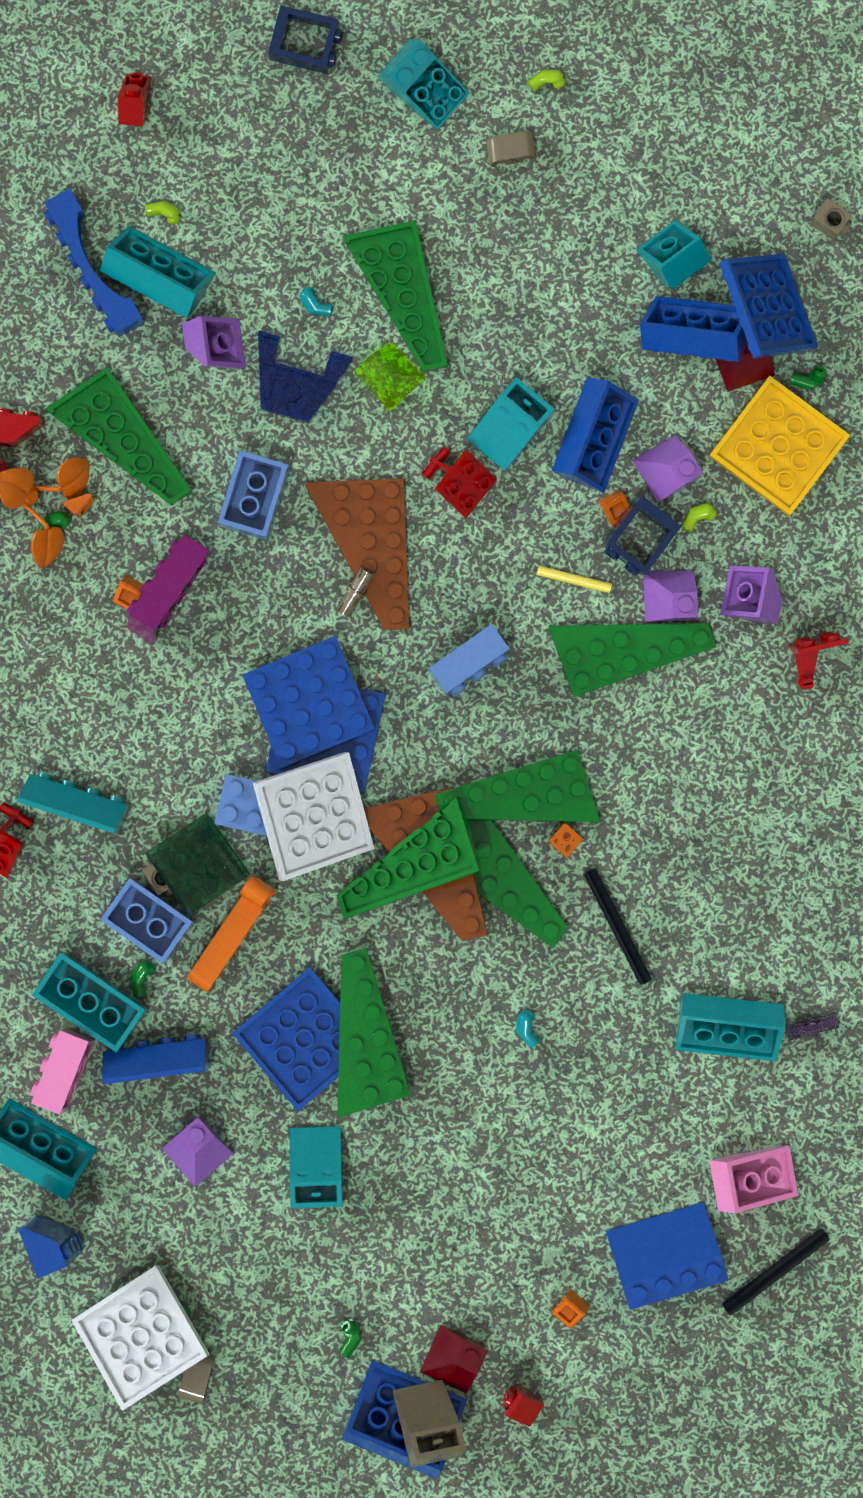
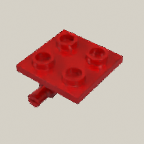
M442 446L437 455L430 458V464L421 474L430 480L437 469L445 472L446 475L436 486L435 490L464 518H467L497 479L468 450L462 453L452 467L443 464L451 452Z
M834 631L819 634L820 638L818 639L802 637L795 639V644L789 645L790 650L794 652L799 675L797 677V684L801 689L807 690L814 686L813 678L818 651L849 644L848 638L841 636L839 633L835 634Z
M3 802L0 806V812L10 817V819L0 829V874L8 878L23 843L7 832L16 822L29 829L34 820L22 813L23 810L20 808L15 809L6 802Z

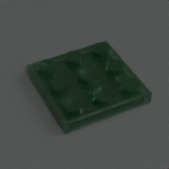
M208 813L202 815L145 853L188 916H191L251 875Z

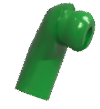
M817 366L814 368V371L806 376L793 372L789 384L806 390H813L824 383L827 371L824 367Z
M56 511L43 518L48 523L49 528L53 526L66 528L70 523V517L65 515L63 511ZM40 524L37 530L44 529L43 525Z
M150 961L138 963L130 976L134 998L146 995L144 980L155 971V966Z
M353 1319L344 1320L341 1324V1331L344 1332L346 1341L340 1348L339 1353L347 1359L351 1357L362 1339L359 1326Z

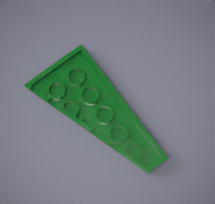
M416 221L342 236L343 241L423 373L447 368L448 364Z
M108 367L45 408L48 413L171 506L192 492Z
M708 623L548 626L573 698L717 647Z
M578 750L434 795L439 811L447 807L454 798L460 797L467 820L601 822Z
M460 797L454 798L442 811H438L425 825L416 829L389 851L387 856L382 860H378L372 865L371 869L356 878L336 895L343 919L352 918L483 871Z
M467 820L483 870L474 874L479 895L554 948L568 929L565 922L492 820Z
M367 948L343 954L341 958L337 1118L411 1095Z

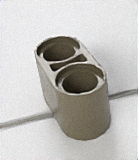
M530 131L494 136L486 140L491 167H497L496 164L501 163L510 165L521 163V160L529 159V161L537 158L533 134Z
M209 1355L184 1371L178 1392L179 1398L203 1404L216 1356Z

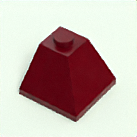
M748 342L739 361L715 359L727 392L767 379L769 376H775L772 357L754 359L748 349Z
M440 1325L420 1373L438 1381L443 1380L444 1384L467 1394L485 1359L488 1346Z

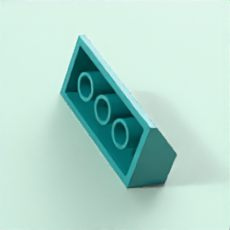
M128 226L107 246L100 271L107 274L110 278L120 281L132 290L144 294L154 302L160 303L173 310L176 314L186 318L197 308L216 272L131 226Z
M40 771L37 776L30 774L16 801L118 835L121 834L130 807L124 804L125 799L111 795L110 799L100 797L101 791L89 787L86 788V791L76 789L77 783L64 779L60 784L52 781V775Z
M60 952L32 994L39 1001L116 1053L133 1033L149 1009L66 952Z
M682 993L675 1050L777 1061L785 1029L784 1004Z
M9 1098L0 1110V1163L67 1201L97 1148Z

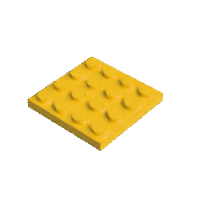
M769 376L709 457L786 515L790 516L850 437V434L773 377Z

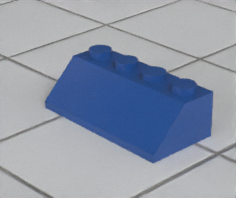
M656 296L640 323L643 350L739 361L747 345V339L744 330L740 326L735 305Z
M587 378L552 471L567 480L604 493L639 400L608 380Z
M200 1034L185 1035L184 1041L175 1042V1037L160 1039V1044L150 1045L149 1040L134 1042L135 1047L125 1048L123 1044L117 1053L109 1048V1050L103 1052L102 1081L103 1084L207 1071L210 1069L207 1038H200Z
M40 1214L18 1229L38 1279L67 1267L82 1253L81 1248L84 1247L80 1234L74 1233L73 1228Z

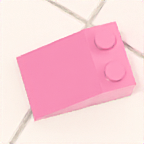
M790 1145L732 1154L710 1160L718 1211L736 1214L798 1196Z

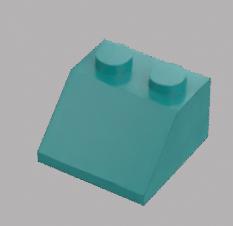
M676 220L636 249L658 279L671 290L680 286L687 278L701 270L711 261L701 238Z

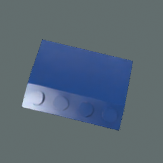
M704 1202L606 1231L630 1310L729 1280Z
M372 1360L341 1440L435 1479L442 1472L446 1462L444 1460L410 1467L393 1390L427 1382ZM447 1391L460 1422L467 1399Z

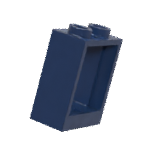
M280 5L268 51L269 60L327 74L329 67L333 68L337 55V53L333 52L335 43L340 44L343 29L339 28V19ZM290 19L329 28L322 59L283 50Z
M636 496L601 545L606 549L605 554L615 561L620 559L626 564L624 568L634 576H637V574L646 575L679 531L681 525L644 496ZM638 511L666 532L643 564L616 544V541Z

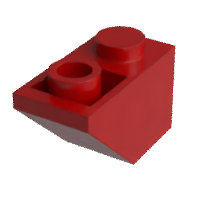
M137 72L125 75L118 95V124L144 126L147 117L151 76H145Z
M0 408V446L17 447L43 427V419L38 417L36 412L23 411L22 415L14 414L11 409Z
M518 1383L514 1389L509 1387L502 1399L504 1401L505 1416L529 1427L544 1406L542 1399Z

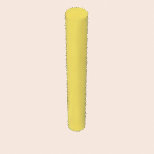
M539 566L537 571L538 576L610 593L612 583Z

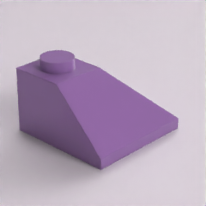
M199 316L182 323L185 349L204 367L246 368L239 319Z
M676 435L632 460L657 503L697 481L704 474L691 451Z
M730 566L720 615L759 623L778 624L783 599L773 569Z
M694 570L656 571L643 575L645 622L693 621L698 618V598Z
M201 1115L162 1148L194 1187L200 1184L234 1154Z

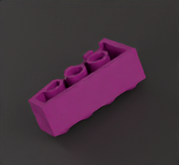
M183 535L180 541L176 539L168 551L171 554L166 561L162 559L155 569L157 574L152 581L148 579L141 589L143 594L138 601L134 599L127 609L129 613L128 630L154 645L158 639L156 637L157 629L159 626L165 628L173 612L171 607L173 605L175 607L179 606L187 592L185 586L191 587L207 562L210 550L186 535Z

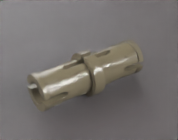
M364 566L360 567L353 582L348 584L344 598L336 608L339 613L346 617H351L360 599H364L365 591L375 576L372 570Z

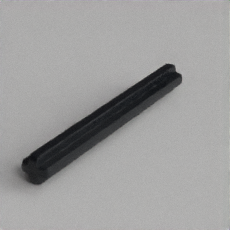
M593 868L585 872L584 876L640 985L648 983L652 980V977L597 869Z
M819 1229L723 1302L722 1305L727 1313L733 1315L830 1240L828 1234L823 1229Z

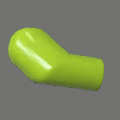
M542 70L528 80L527 84L535 92L546 83H552L553 87L559 89L565 85L566 80L563 77L564 74L559 70Z
M167 201L145 204L147 217L162 214L167 217L169 224H176L180 221L178 207Z
M708 503L692 507L681 528L691 533L698 520H713L717 515L716 509Z

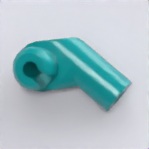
M305 287L300 293V301L307 312L331 317L332 304L320 303L314 294L315 290L311 287Z
M526 1009L523 1013H519L517 1017L516 1032L532 1049L540 1040L531 1031L535 1015L531 1010Z

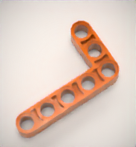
M252 875L239 893L242 896L186 978L207 993L210 991L211 986L219 978L229 959L233 957L244 937L248 935L254 926L256 919L263 913L269 904V900L277 892L275 887L257 875Z

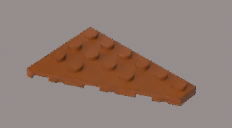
M404 479L306 482L307 491L354 576L356 577L361 566L367 567L375 573L365 591V596L383 629H409Z
M454 787L364 808L368 826L385 848L391 851L416 829L425 825L439 811L434 795ZM474 874L422 892L463 942L488 936Z

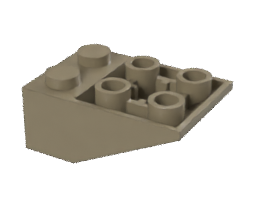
M443 1380L393 1390L410 1467L462 1456L466 1450L460 1422Z

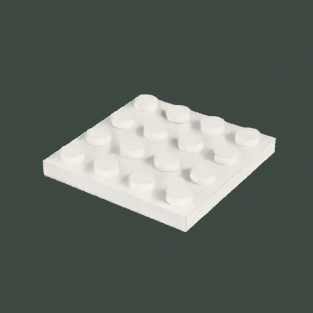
M343 752L253 783L279 880L285 881L374 849L349 752Z
M159 1265L152 1267L72 1319L75 1328L122 1411L210 1355Z

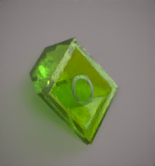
M392 342L374 352L354 370L357 379L389 412L426 379Z

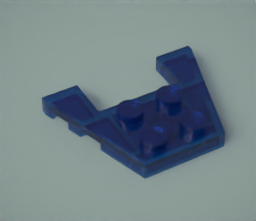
M259 330L258 353L261 410L310 424L351 365L353 357L331 351L324 375L280 364L274 361L281 336Z

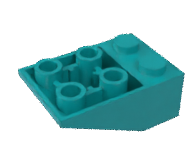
M409 39L377 76L390 91L437 130L470 94L420 39Z
M516 377L495 401L467 440L502 470L506 471L552 418L555 409Z
M341 1126L290 1128L291 1209L342 1207L344 1202Z

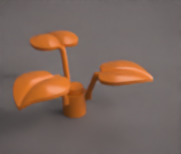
M73 457L64 461L57 473V482L59 484L57 487L35 485L32 472L26 468H12L0 472V499L2 503L10 509L22 506L44 527V529H39L34 533L31 541L34 561L42 569L52 563L59 555L64 545V535L58 527L53 526L49 528L48 523L30 505L37 501V491H62L63 496L67 499L80 496L86 488L90 474V464L87 458Z

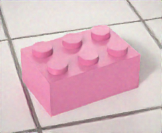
M69 1028L60 1030L58 1034L54 1033L49 1045L50 1048H53L48 1058H44L40 1067V1072H43L39 1082L36 1081L30 1093V1096L33 1097L31 1104L59 1115L68 1110L95 1042L94 1038Z

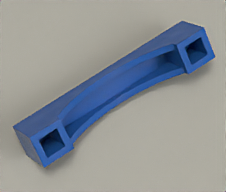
M71 188L44 202L48 209L44 214L51 226L57 225L60 232L56 233V236L62 247L68 245L71 254L67 256L74 268L80 267L84 275L80 276V279L86 290L91 288L94 292L95 297L91 299L98 312L104 310L107 318L103 321L109 332H116L117 336L121 337L145 324L131 297L125 299L112 291L102 282L90 266L81 238V218L85 217V214Z

